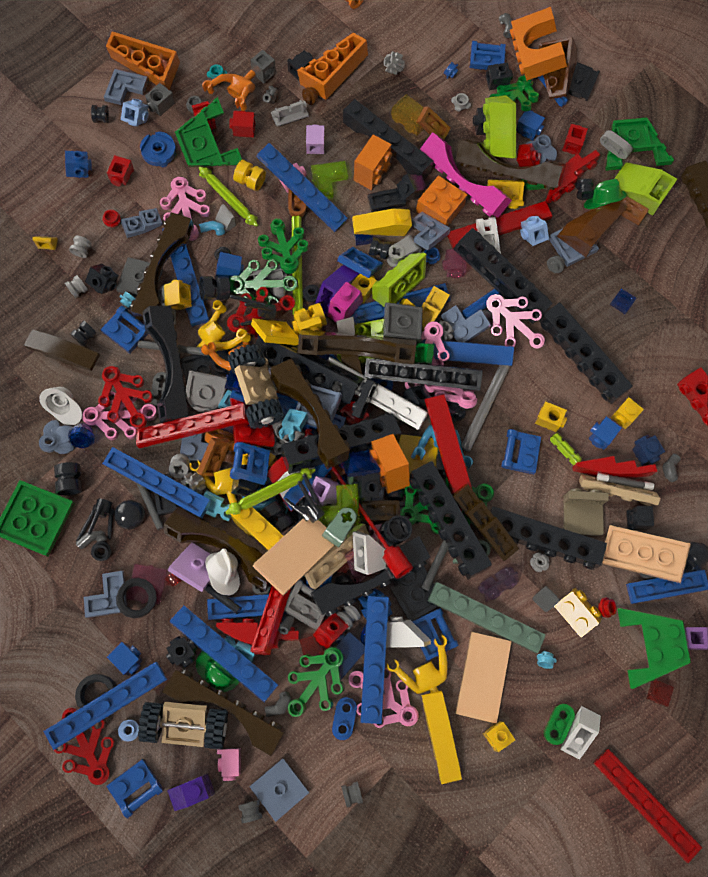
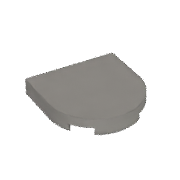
M189 370L186 386V399L188 403L200 412H209L216 409L224 397L227 378Z

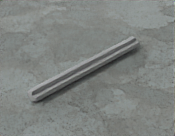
M499 365L461 445L463 450L467 452L471 450L510 366Z

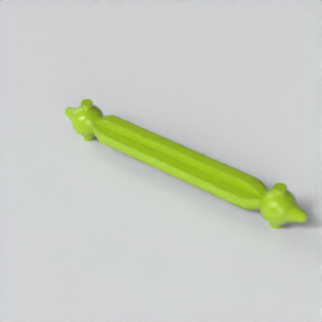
M199 167V176L206 179L214 190L242 218L246 219V223L257 227L258 218L250 214V211L211 174V170Z
M301 469L300 473H294L242 498L239 503H231L225 513L240 514L241 509L251 508L298 485V481L303 480V474H306L307 478L311 479L315 469Z

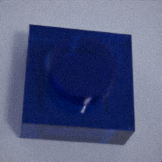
M354 234L356 246L371 244L373 235Z
M621 288L610 305L626 314L637 298Z

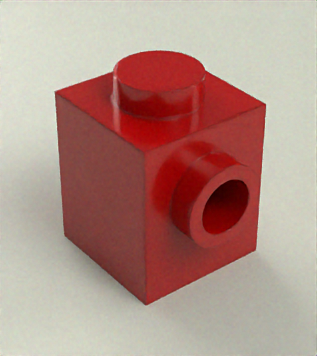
M233 111V118L229 120V128L233 130V136L254 138L256 126L255 113Z
M334 613L318 627L313 636L320 645L328 649L349 626Z

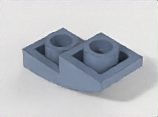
M157 208L139 211V216L121 219V224L126 237L129 238L161 226L162 221Z

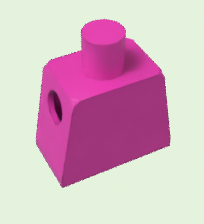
M346 282L331 299L328 317L336 323L338 320L350 318L363 302L362 292Z

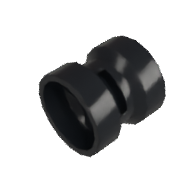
M373 238L369 255H379L381 259L386 260L391 242L385 241L382 243L378 238Z
M84 320L79 324L78 329H74L70 333L83 347L88 343L89 338H93L97 334Z

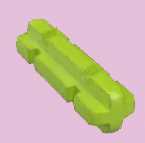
M559 433L554 434L550 438V441L558 446L557 449L566 458L570 459L569 462L573 466L577 462L582 461L581 456L578 453H574L575 450L565 440H562L563 437Z

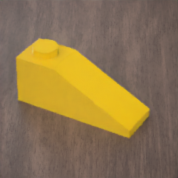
M388 209L352 217L354 234L405 236L412 227L410 210Z

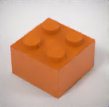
M375 135L371 136L354 161L355 182L370 190L375 185H379L382 174L387 172L391 166L390 158L392 152L390 143Z
M438 175L418 199L416 212L419 214L424 212L444 225L449 226L465 206L467 194Z
M394 434L371 441L372 450H370V456L373 460L371 466L374 473H380L381 487H385L387 493H391L410 486L409 463Z

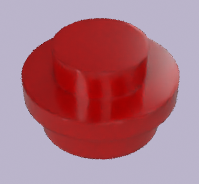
M110 209L105 211L102 220L107 227H116L121 222V216L117 211Z
M607 597L601 599L598 609L602 616L610 618L615 615L617 611L615 601Z

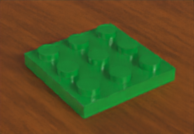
M19 480L0 517V538L48 557L75 503Z

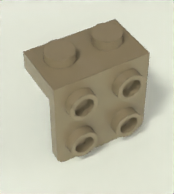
M578 488L570 489L563 496L564 529L581 535L601 536L604 533L603 505L608 501V493H602V490L597 489L590 490V492H582V489Z

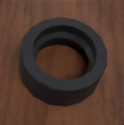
M131 578L124 582L118 590L116 596L117 607L126 617L133 619L141 618L147 615L155 606L157 599L156 590L146 579ZM134 586L142 587L148 593V603L140 610L130 609L124 602L125 592Z
M101 674L85 677L76 688L75 700L77 706L82 708L88 704L84 696L87 687L91 683L101 682L107 686L108 691L116 687V683L110 677Z

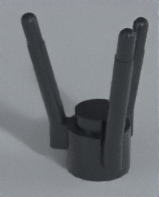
M230 295L232 299L245 302L244 305L246 307L257 309L258 316L263 320H273L276 316L275 305ZM252 320L241 322L240 325H251Z
M303 474V479L310 494L301 481H298V485L310 503L305 508L306 513L289 499L285 498L284 501L298 512L305 521L310 519L314 523L326 513L307 475Z
M97 499L76 541L84 535L90 522L89 535L92 534L98 518H106L107 515L108 539L112 538L113 514L115 509L111 508L112 502L105 499Z

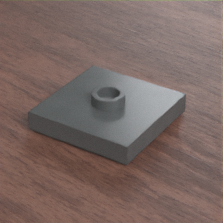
M128 257L116 287L117 292L124 293L126 291L130 295L137 297L138 285L143 282L145 268L149 267L150 263Z
M386 302L384 307L383 337L416 340V343H420L422 339L423 307Z

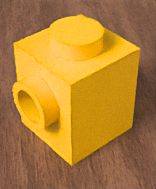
M628 397L611 418L626 429L644 409Z

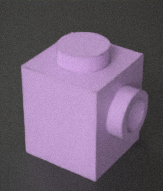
M307 125V154H324V126Z
M318 476L315 477L312 488L321 505H336L343 486L330 478Z

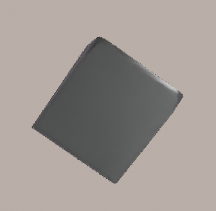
M547 586L541 588L532 598L544 612H548L560 601Z

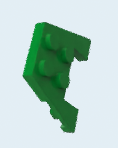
M218 97L207 107L205 106L194 118L188 120L175 131L188 167L237 166L242 160L238 148L220 154L211 132L208 120L224 115Z
M648 118L613 121L611 131L627 141L632 146V152L652 150L656 166L672 165L673 157L669 156L666 152V146L659 141L658 134ZM608 150L605 170H620L623 166L622 159Z
M622 608L617 609L620 627L642 625L649 668L627 670L630 689L640 687L692 663L684 621Z

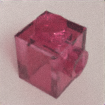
M453 249L446 250L445 260L442 261L443 271H446V277L454 279L464 277L467 269L466 261Z

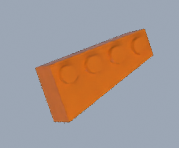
M112 31L106 44L111 58L135 73L147 76L148 80L155 85L161 83L170 90L180 65L177 52Z
M352 33L337 43L334 49L326 50L322 57L317 60L313 59L307 67H301L297 70L300 85L305 88H314L318 96L327 100L368 56L367 40Z

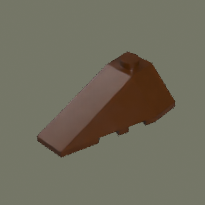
M573 36L539 43V49L561 42L567 67L543 75L550 99L565 97L568 94L576 67L578 52Z
M617 201L591 209L568 222L557 237L581 255L587 257L627 209V206Z

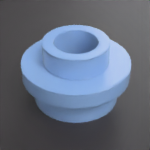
M134 720L123 721L118 729L120 738L124 741L135 740L138 737L139 724ZM128 726L132 728V733L129 735L125 732Z

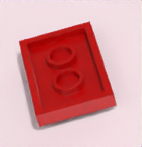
M230 398V406L244 403ZM247 418L246 423L233 426L235 443L243 442L253 446L274 447L273 425L254 429L250 427Z

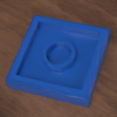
M354 247L339 255L337 260L367 278L378 272L383 265L379 260Z

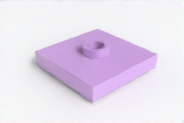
M191 542L169 566L168 571L202 592L210 583L205 565L206 558L210 553Z

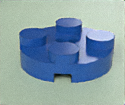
M155 132L154 135L150 136L149 134L145 136L141 141L140 150L142 157L150 165L166 167L176 155L175 143L167 133ZM159 146L162 149L161 151H155V148H159Z

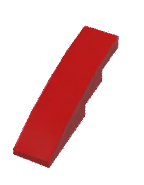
M614 456L577 462L572 467L575 472L591 476H597L598 473L624 478L648 477L657 472L656 464L637 467L635 460L616 463Z

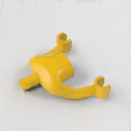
M215 300L212 305L213 309H215L213 316L198 330V335L202 341L197 347L202 348L203 345L206 344L208 346V343L214 342L216 345L215 351L231 349L242 341L249 342L251 337L244 329H239L236 333L237 337L233 340L220 342L226 333L217 324L220 315L226 312V306L221 301Z
M243 454L242 465H247L248 454ZM190 462V464H189L190 469H191L192 471H196V472H197L198 468H197V469H193V468H192V464H191V462ZM233 467L215 472V484L208 476H202L206 487L213 494H227L229 504L237 503L235 494L231 493L233 479L230 477V471Z
M441 635L444 641L442 645H438L436 639H434V645L438 647L439 670L435 668L432 661H429L412 670L416 680L414 682L399 667V663L395 659L396 668L390 669L388 663H386L387 669L395 672L417 694L430 691V693L438 692L437 686L447 679L446 637Z

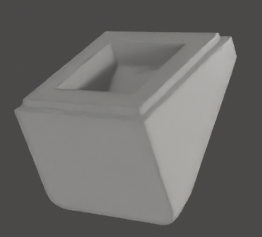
M224 204L221 205L215 221L222 223L225 226V232L235 227V218Z

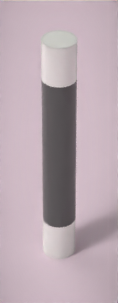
M602 473L597 474L598 481L647 490L654 489V483Z

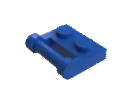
M472 41L470 68L487 70L488 65L504 63L506 44L492 45Z
M120 306L116 314L101 328L102 333L129 354L138 346V341L143 340L149 334L145 330V325L132 316L124 306ZM124 318L140 331L138 334H135L120 321Z
M512 429L507 430L508 441L505 458L502 461L501 467L534 475L536 473L541 437ZM515 440H520L517 463H513L512 457Z
M243 442L235 443L234 464L230 471V477L235 480L244 479L264 485L267 481L270 450ZM243 453L248 454L246 470L241 468Z
M442 608L413 621L431 640L430 645L420 647L426 661L438 656V647L434 645V639H436L438 645H442L431 622L434 618L447 639L445 651L447 652L459 646L458 641L454 640L443 617L444 612Z
M144 759L140 760L106 786L119 805L122 814L127 819L156 794L160 795L164 791ZM149 782L151 788L128 805L125 799Z

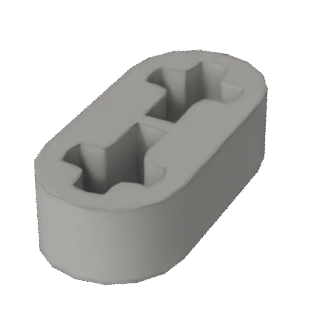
M606 131L600 138V143L621 159H626L632 152V146L613 131Z

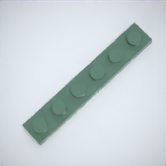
M435 582L427 600L534 653H539L545 638V634L438 582Z

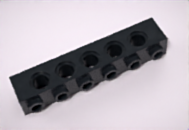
M474 228L466 233L453 248L505 299L526 297L528 304L525 308L514 306L519 312L539 309L543 315L553 304L546 295L538 290L521 271L516 269L506 257L502 256ZM520 299L519 304L521 306H524L526 304V301L524 299ZM537 311L533 312L532 314L534 318H538L540 316L539 312ZM527 319V320H529L532 324H533L534 322H536V321H534V320H532V319Z
M560 302L542 315L539 321L541 327L550 333L553 341L562 347L565 355L575 362L577 369L587 376L589 383L599 390L605 401L613 404L633 387L629 380ZM557 324L561 325L564 329L558 328ZM568 338L574 339L575 343L569 341ZM581 352H585L587 357L583 356ZM593 366H597L600 371L595 370ZM605 380H609L612 385H608Z
M258 334L256 346L259 345L261 347L264 358L268 360L269 364L276 366L291 358L295 365H299L303 378L307 379L310 385L341 393L343 395L341 402L345 404H351L358 399L359 390L365 380L364 378L317 355L298 353L297 345L265 343ZM338 382L342 384V388L339 387Z
M368 357L366 358L364 377L480 391L483 370L414 362V364L394 363Z
M393 414L380 415L375 419L362 420L357 424L344 425L339 428L340 436L350 446L349 457L372 450L371 441L394 434L399 443L401 437L400 428ZM319 434L314 436L308 435L296 441H287L281 445V455L288 474L323 464L317 454ZM300 451H305L307 453L301 454Z
M431 461L411 471L409 477L410 485L414 490H417L422 506H426L428 509V516L433 524L436 523L440 538L448 544L450 556L453 559L456 558L461 575L466 576L467 580L488 570L492 563L434 463ZM424 484H431L433 489L427 490ZM439 500L442 502L443 506L437 507L434 505L433 501ZM449 517L453 524H446L443 518ZM453 535H460L463 541H455ZM463 552L471 553L473 559H466L463 555Z
M494 506L490 509L492 515L501 524L508 523L511 530L507 532L516 545L518 543L525 545V548L531 551H544V554L549 557H562L568 563H581L584 568L590 570L602 566L607 546L606 542ZM521 529L528 530V538L522 536ZM540 535H545L548 538V544L541 542ZM559 541L566 543L567 550L560 548ZM579 547L585 549L586 556H582L579 554Z

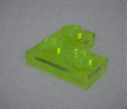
M345 161L311 165L313 184L326 198L334 197L332 182L348 180Z
M336 485L337 505L322 506L326 514L318 520L325 527H328L341 509L350 508L357 515L354 525H360L358 485ZM351 512L342 514L344 517L343 522L352 521L350 517Z

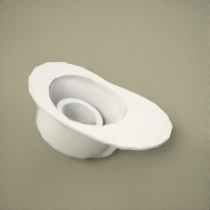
M53 387L42 391L40 395L42 407L57 420L69 426L80 422L82 419L81 408L74 401V397L68 389Z
M226 549L210 554L206 558L205 565L212 587L222 595L229 596L234 594L240 585L236 557L232 553L227 552Z

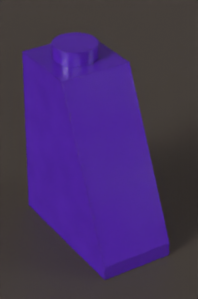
M342 265L322 282L315 304L319 303L326 317H328L331 299L346 282L351 284L360 273Z
M208 773L167 790L174 811L192 806L215 794Z

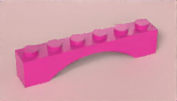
M432 132L420 148L424 154L436 164L435 168L442 174L445 172L448 175L446 178L451 183L459 185L458 189L471 195L470 200L477 206L481 204L484 207L482 211L488 216L494 215L499 217L512 201L495 186L476 185L466 180L455 164L452 147L437 134Z

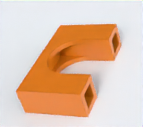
M551 7L511 21L513 29H510L512 40L516 39L513 41L515 51L519 50V52H516L518 63L522 62V64H519L521 75L525 74L526 81L567 67L561 42L541 49L528 48L537 38L557 31Z

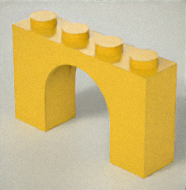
M253 507L246 510L241 509L240 514L237 515L230 514L234 523L248 536L252 535L267 550L284 537Z

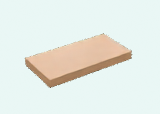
M303 518L258 559L253 567L284 595L335 545L322 537L326 527L319 520L312 523L310 519L305 521Z
M612 525L609 526L605 540L607 546L602 564L677 583L682 582L691 546L690 543Z
M471 632L455 714L497 724L511 641Z

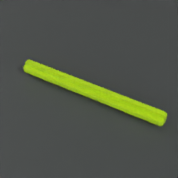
M299 215L292 216V237L294 235L293 230L301 227V216ZM297 244L292 248V254L298 249ZM302 255L298 259L299 265L297 270L292 273V276L298 280V287L293 290V298L295 300L293 315L294 311L303 308Z

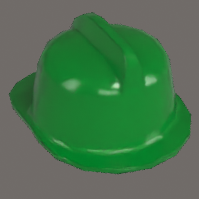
M618 179L600 182L594 189L593 198L584 203V208L595 209L609 203L621 201L627 196V193L621 191Z
M204 651L199 654L196 659L197 673L202 679L211 684L213 688L227 692L238 685L239 681Z

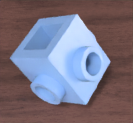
M134 98L131 101L123 102L121 120L128 122L132 126L146 123L149 117L148 105Z
M531 216L521 222V236L532 246L549 240L547 223L538 216Z

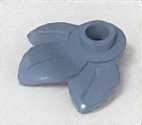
M540 135L535 141H528L526 143H532L535 150L541 153L540 164L545 162L546 159L555 161L557 151L551 146L549 136Z
M52 420L43 429L44 435L39 439V447L47 453L54 451L59 454L70 453L74 450V447L69 441L74 437L76 430L71 426L60 427L57 420ZM52 441L51 444H46L45 442Z

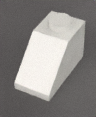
M353 531L354 569L367 575L386 569V563L382 559L385 549L370 535Z
M403 616L390 617L391 620L387 621L386 648L425 647L431 644V640L411 620H403Z
M581 706L575 715L565 741L562 743L561 750L580 760L599 733L601 716Z

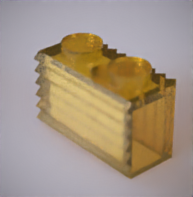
M405 94L392 107L391 116L396 123L400 122L404 125L409 133H414L418 136L423 131V128L416 122L423 110V106Z

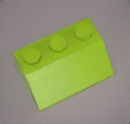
M506 95L485 98V104H483V113L486 115V122L483 123L484 133H486L484 147L493 156L516 158V103Z
M424 252L410 254L405 259L400 260L395 268L389 270L380 281L374 283L372 298L383 307H385L386 302L396 304L425 278L427 254Z

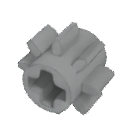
M394 51L386 55L384 66L387 68L385 71L397 75V72H401L405 65L402 59L403 55Z
M440 320L439 324L443 327L441 340L450 341L454 330H452V326L448 322ZM436 328L431 329V334L434 335L437 333Z
M191 472L184 476L185 479L181 481L182 485L202 494V490L206 488L204 478L197 472L193 475Z

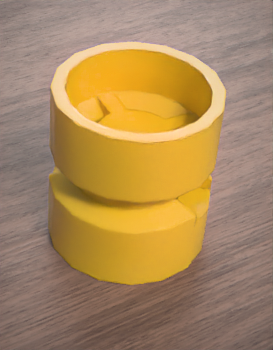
M241 160L236 166L233 180L241 185L246 184L248 188L257 192L265 181L266 171L258 166L253 167L252 163Z
M319 303L309 306L308 310L302 308L294 311V314L298 313L301 322L319 316L322 327L327 325L324 312Z

